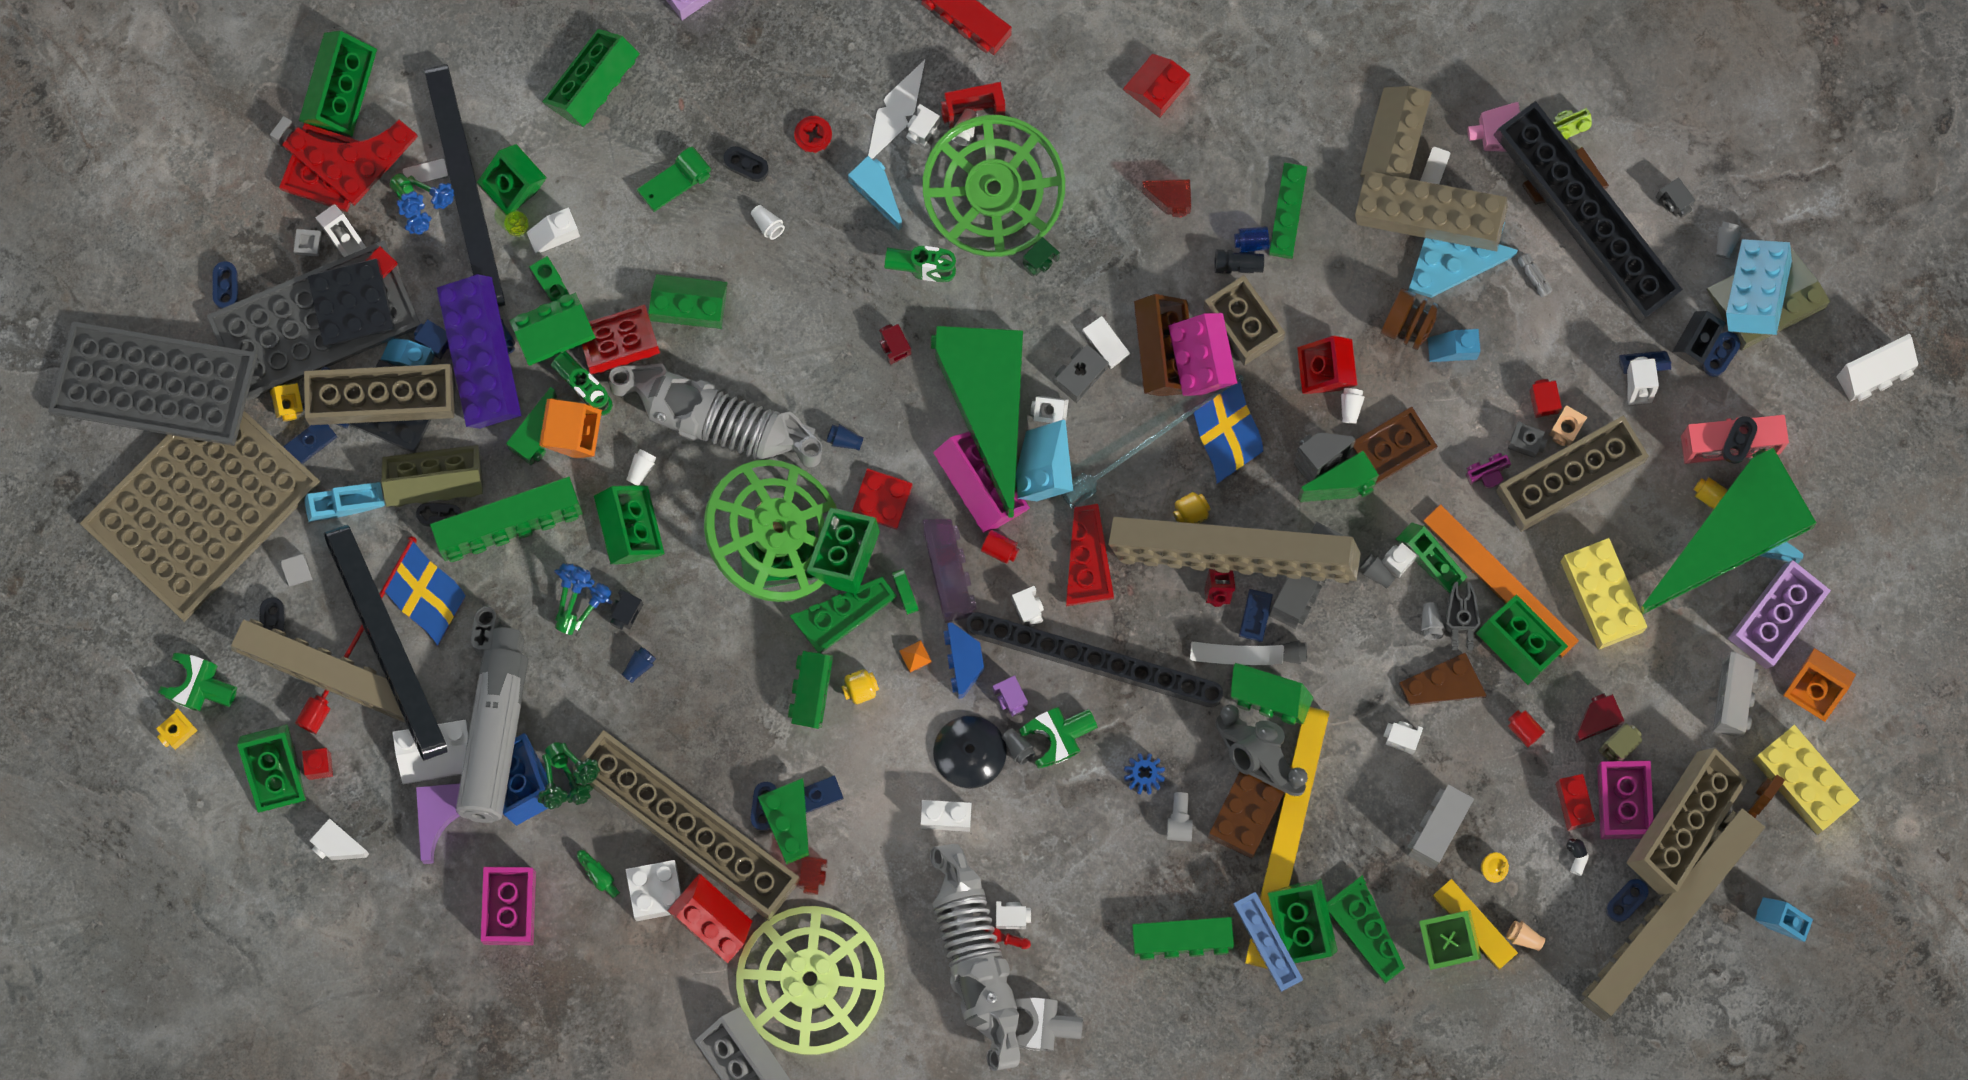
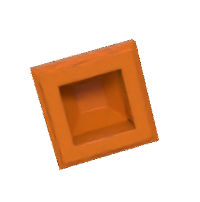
M921 640L899 651L910 673L932 662Z

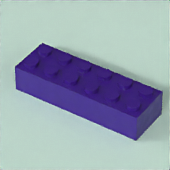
M477 274L437 287L466 427L481 429L522 416L492 277Z

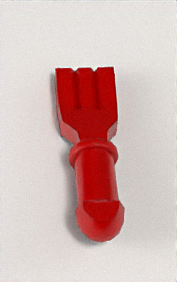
M997 928L992 933L997 936V940L994 943L1004 942V945L1009 944L1021 949H1028L1031 946L1030 940L1025 937L1013 936L1010 933L1005 935Z

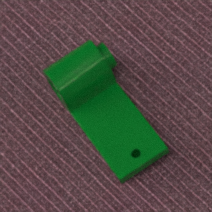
M689 147L678 155L675 164L639 187L637 192L651 210L655 212L695 184H702L707 181L711 176L709 174L711 168L694 147Z

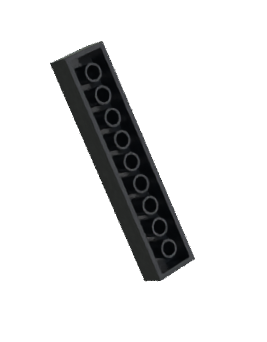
M1536 101L1497 129L1494 133L1495 138L1639 323L1683 290Z

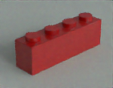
M921 0V4L926 9L936 11L940 14L939 17L943 22L948 25L953 24L958 28V32L963 37L973 39L977 42L978 48L985 53L990 52L992 55H995L1012 35V27L977 0Z

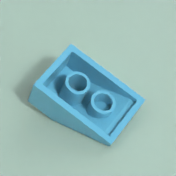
M1060 420L1026 431L1016 470L1018 499L1037 502L1073 491L1066 420Z

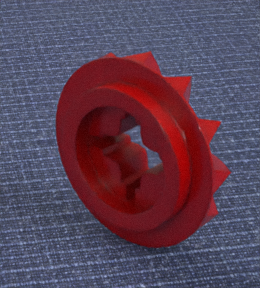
M819 116L805 117L796 125L794 131L795 141L798 147L802 148L805 152H814L816 154L818 151L825 150L829 143H831V126L825 119ZM817 127V135L820 138H814L810 143V137L807 133H812Z

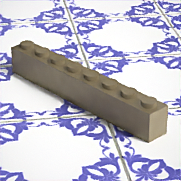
M243 619L231 645L233 652L406 723L387 679L376 675V670L364 666L362 669L355 666L354 662L348 658L341 657L338 659L331 656L332 653L324 648L318 647L316 650L309 647V643L300 638L292 640L287 638L286 633L273 628L271 631L263 628V624L257 620L250 619L247 621Z

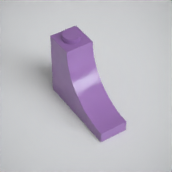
M460 784L416 787L420 855L423 864L434 863L435 847L440 835L452 821L460 817L456 812Z

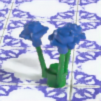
M401 173L396 174L390 180V188L400 199L397 201L398 213L405 215L406 218H410L404 227L410 234L416 233L420 235L424 231L429 230V222L432 219L427 212L421 213L420 210L425 207L423 195H417V192L413 191V185L428 191L433 196L431 203L434 204V209H445V207L453 202L454 190L451 188L450 183H440L438 188H431L416 180L413 176L407 178Z
M563 563L559 569L554 571L562 579L561 587H563L558 614L555 618L557 621L555 629L573 635L575 629L580 630L582 623L593 608H597L600 603H613L610 599L612 591L607 586L601 583H597L595 587L592 586L595 584V581L591 579L590 571L568 563ZM572 583L573 586L571 590L573 591V593L571 595L567 610H564L568 588H571ZM588 587L592 598L588 602L589 606L584 613L576 620L577 615L572 613L578 593H581L582 588Z

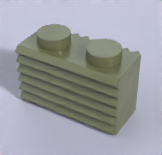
M1625 723L1598 751L1608 761H1623L1642 742V734L1634 725L1629 726Z

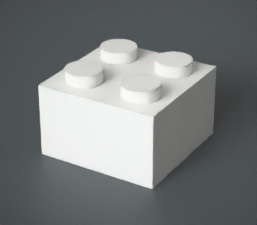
M675 860L626 869L635 920L641 921L671 915L667 910L682 894Z

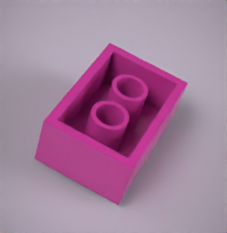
M1204 313L1169 325L1183 396L1204 395L1237 384L1223 313Z
M1651 761L1601 762L1597 766L1601 839H1642L1654 820Z
M483 867L481 942L484 945H534L536 871L533 867Z

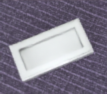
M1102 316L1082 330L1097 352L1109 362L1108 366L1110 369L1130 356V352Z

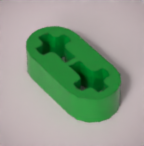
M904 569L892 572L893 580L906 614L909 615L919 611Z

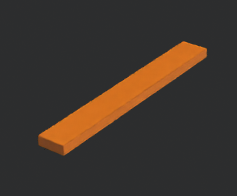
M1441 504L1423 521L1505 604L1517 594L1568 645L1559 655L1561 659L1579 642Z

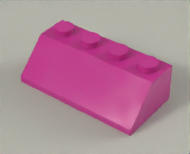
M969 431L950 437L933 452L938 463L946 472L951 484L956 488L965 506L969 509L983 533L999 528L1030 509L1024 499H1018L1017 487L1015 485L1013 518L1008 517Z

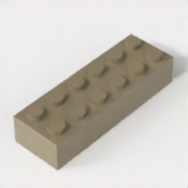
M1366 171L1355 217L1357 225L1497 251L1508 205L1507 197Z
M450 364L304 371L305 419L309 425L454 418V379Z
M1623 415L1501 483L1496 493L1519 531L1522 532L1644 464L1649 455Z
M1716 748L1698 751L1626 863L1659 895L1678 892L1748 780Z

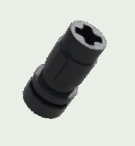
M1216 249L1214 271L1215 273H1224L1226 271L1227 274L1232 272L1263 273L1264 254L1254 252L1236 253L1232 250L1225 252L1223 249Z

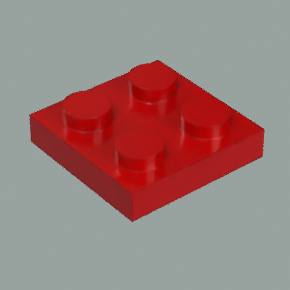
M867 468L852 512L875 517L878 524L898 530L913 483Z

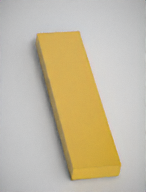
M1452 879L1433 894L1436 901L1449 915L1471 910L1479 949L1498 970L1518 954Z

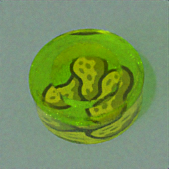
M514 211L506 216L504 226L510 235L517 237L527 232L529 222L525 214Z

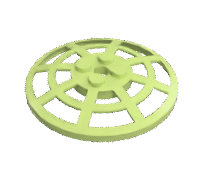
M802 906L788 909L774 915L770 921L764 922L745 944L736 972V989L740 1006L759 1035L777 1048L802 1055H819L833 1052L857 1039L869 1027L877 1015L885 987L882 958L868 932L846 914L819 906ZM811 913L810 927L794 929L782 936L772 927L776 922L789 916ZM821 914L842 920L858 933L846 942L834 932L820 928ZM765 933L773 944L764 954L759 970L745 969L746 960L751 948L757 939ZM809 935L808 949L795 953L786 943L797 936ZM819 936L829 938L841 947L829 956L825 952L818 950ZM864 941L869 946L877 970V980L862 978L860 962L853 949ZM779 949L787 958L782 970H767L771 957ZM846 955L849 956L853 965L854 977H845L839 974L836 963ZM808 972H813L817 976V982L812 986H808L803 982V976ZM744 979L758 980L760 996L767 1009L757 1018L752 1014L746 1001ZM766 980L780 981L784 994L774 1003L771 1002L767 993ZM839 986L853 987L849 1001L841 1009L833 999ZM861 988L876 990L869 1012L856 1027L847 1015L857 1003ZM789 1002L802 1008L801 1022L789 1019L780 1010ZM826 1005L834 1015L825 1021L811 1023L812 1009ZM774 1016L784 1025L800 1030L799 1045L790 1044L776 1038L762 1026ZM840 1022L849 1033L842 1039L830 1044L809 1046L810 1031L827 1029Z

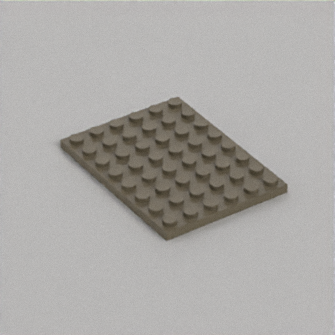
M244 411L235 446L167 435L83 519L80 525L185 622L304 501L306 495L312 493L321 482Z

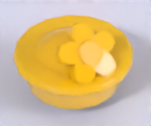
M1490 853L1482 860L1481 872L1486 880L1497 883L1502 881L1508 873V861L1501 853Z

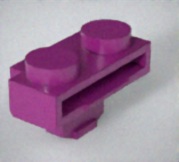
M1498 453L1491 456L1486 464L1481 465L1480 462H1477L1467 467L1466 477L1469 484L1471 485L1473 482L1482 480L1485 488H1494L1500 485L1504 480L1500 471L1511 466L1508 456Z

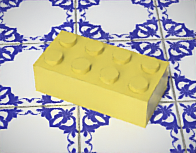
M1609 538L1563 556L1560 562L1598 650L1645 631L1647 624Z
M1795 725L1753 759L1754 763L1767 778L1772 779L1778 774L1785 779L1779 788V792L1816 835L1820 834L1859 801L1858 797Z

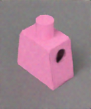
M1518 102L1481 113L1479 118L1480 125L1468 126L1467 128L1469 141L1482 139L1484 151L1506 152L1495 138L1494 133L1499 127L1520 112Z

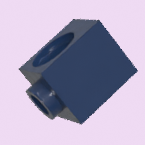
M428 319L415 330V342L431 348L434 356L441 360L449 349L446 330Z

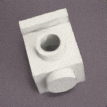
M919 104L917 107L918 116L913 115L907 125L909 133L906 138L916 145L920 143L925 146L939 126L940 116Z
M1036 397V401H1032L1031 415H1034L1033 421L1054 423L1066 420L1069 399ZM1048 405L1054 408L1052 414H1048L1046 411Z
M1401 543L1399 546H1393L1386 553L1382 562L1399 579L1414 562L1417 555Z
M1035 586L1012 595V602L1024 626L1029 624L1032 627L1043 622L1041 611L1044 608L1039 597L1034 598L1036 595Z
M1399 721L1398 724L1395 722L1393 724L1388 723L1383 737L1387 738L1385 745L1413 755L1423 728L1419 726L1417 730H1414L1412 725Z
M996 901L997 929H1026V923H1031V908L1021 906L1020 902H1008L1006 906H1001V901Z

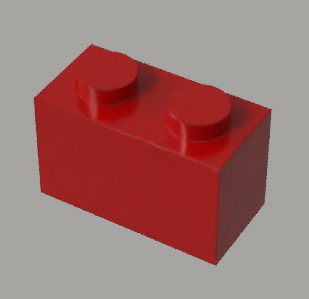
M1579 774L1559 779L1555 785L1567 831L1591 826L1595 822V817L1584 775Z

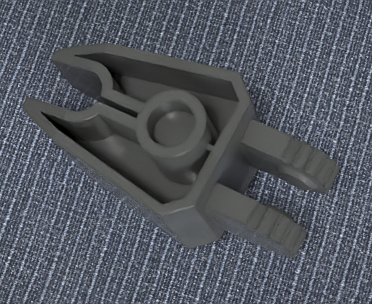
M1455 582L1448 599L1444 627L1448 633H1451L1452 650H1458V633L1466 634L1467 650H1473L1474 632L1481 624L1476 594L1472 584L1467 582L1466 598L1463 600L1458 594V582Z

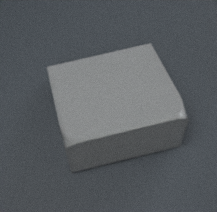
M304 554L280 561L289 587L313 580Z

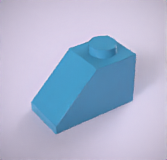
M1479 329L1453 330L1429 337V362L1477 360L1480 354Z
M393 338L388 341L381 360L396 367L431 365L435 356L431 348L410 340Z
M1765 897L1762 898L1755 918L1757 922L1766 928L1802 942L1806 941L1813 921L1812 918L1788 902Z

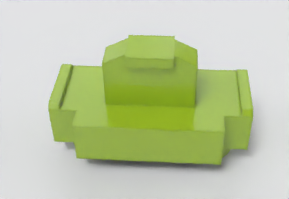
M1587 108L1573 113L1572 110H1565L1558 113L1555 117L1554 125L1567 140L1569 137L1585 132L1591 127V113Z

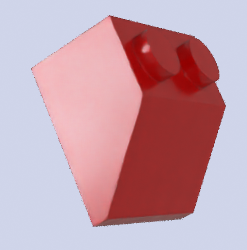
M1152 54L1123 90L1161 118L1187 87L1191 74L1173 60Z
M1330 336L1297 347L1302 394L1335 392L1357 386L1352 339Z

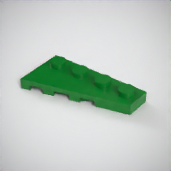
M880 577L861 585L857 594L850 592L842 595L839 594L828 601L815 604L799 613L791 614L790 618L815 651L823 653L896 599L897 595L884 578Z
M1362 875L1329 900L1327 906L1330 916L1383 983L1386 984L1403 971L1405 967Z

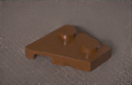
M1777 774L1772 779L1768 777L1765 782L1763 781L1755 792L1758 795L1757 799L1747 812L1756 818L1772 800L1785 779Z

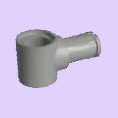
M1176 792L1174 793L1173 814L1170 815L1167 821V840L1191 842L1193 820H1190V815H1188V793Z

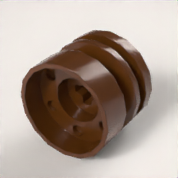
M1401 288L1380 334L1395 340L1402 331L1406 333L1403 344L1407 346L1411 336H1413L1416 340L1412 348L1418 351L1423 342L1427 340L1434 326L1439 304L1433 302L1428 312L1424 310L1428 299L1425 298L1417 307L1414 305L1416 294Z

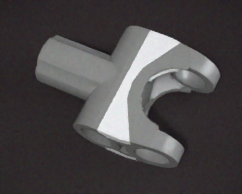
M1042 998L1015 999L1017 1009L1028 1013L1033 1020V1026L1029 1032L1016 1036L1018 1047L1029 1050L1054 1051L1055 1037L1081 1040L1083 1017L1057 1015V1000Z

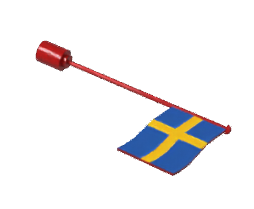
M410 536L408 537V544L379 594L383 598L386 593L401 612L429 634L438 647L466 595L451 577L424 555L415 544L417 542L416 538ZM361 625L344 655L345 658H349L364 631L363 625ZM324 690L321 697L318 695L315 698L309 697L295 724L316 735L331 709L327 706L329 702L325 699L329 691Z

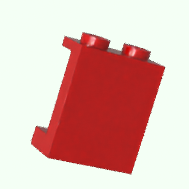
M1001 82L944 93L945 101L941 102L943 123L948 122L949 129L954 127V115L962 114L965 109L978 111L993 108L994 115L1005 116L1006 104Z

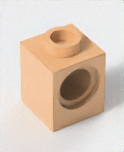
M1566 405L1549 435L1553 437L1552 440L1561 446H1570L1587 417ZM1569 424L1573 432H1564L1561 425Z

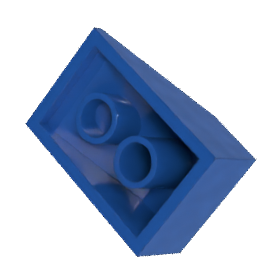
M525 733L515 738L503 814L516 826L548 809L538 802L539 792L544 791L548 785L547 774Z

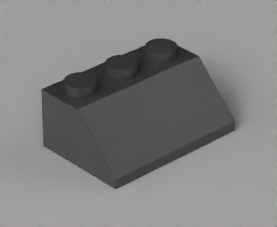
M1318 432L1312 437L1309 434L1299 443L1300 446L1297 449L1298 452L1296 453L1294 465L1305 479L1311 482L1348 459L1356 440L1353 436Z

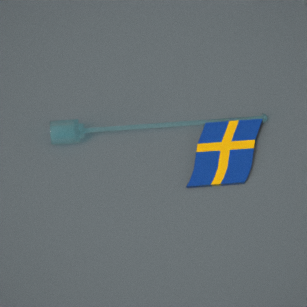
M1240 374L1236 375L1237 384L1218 390L1094 477L1091 474L1086 475L1084 472L1072 480L1073 491L1061 494L1065 502L1073 509L1097 492L1095 487L1098 486L1096 481L1192 414H1194L1199 437L1213 465L1216 484L1263 452V444L1259 430L1246 405L1241 386L1243 376Z

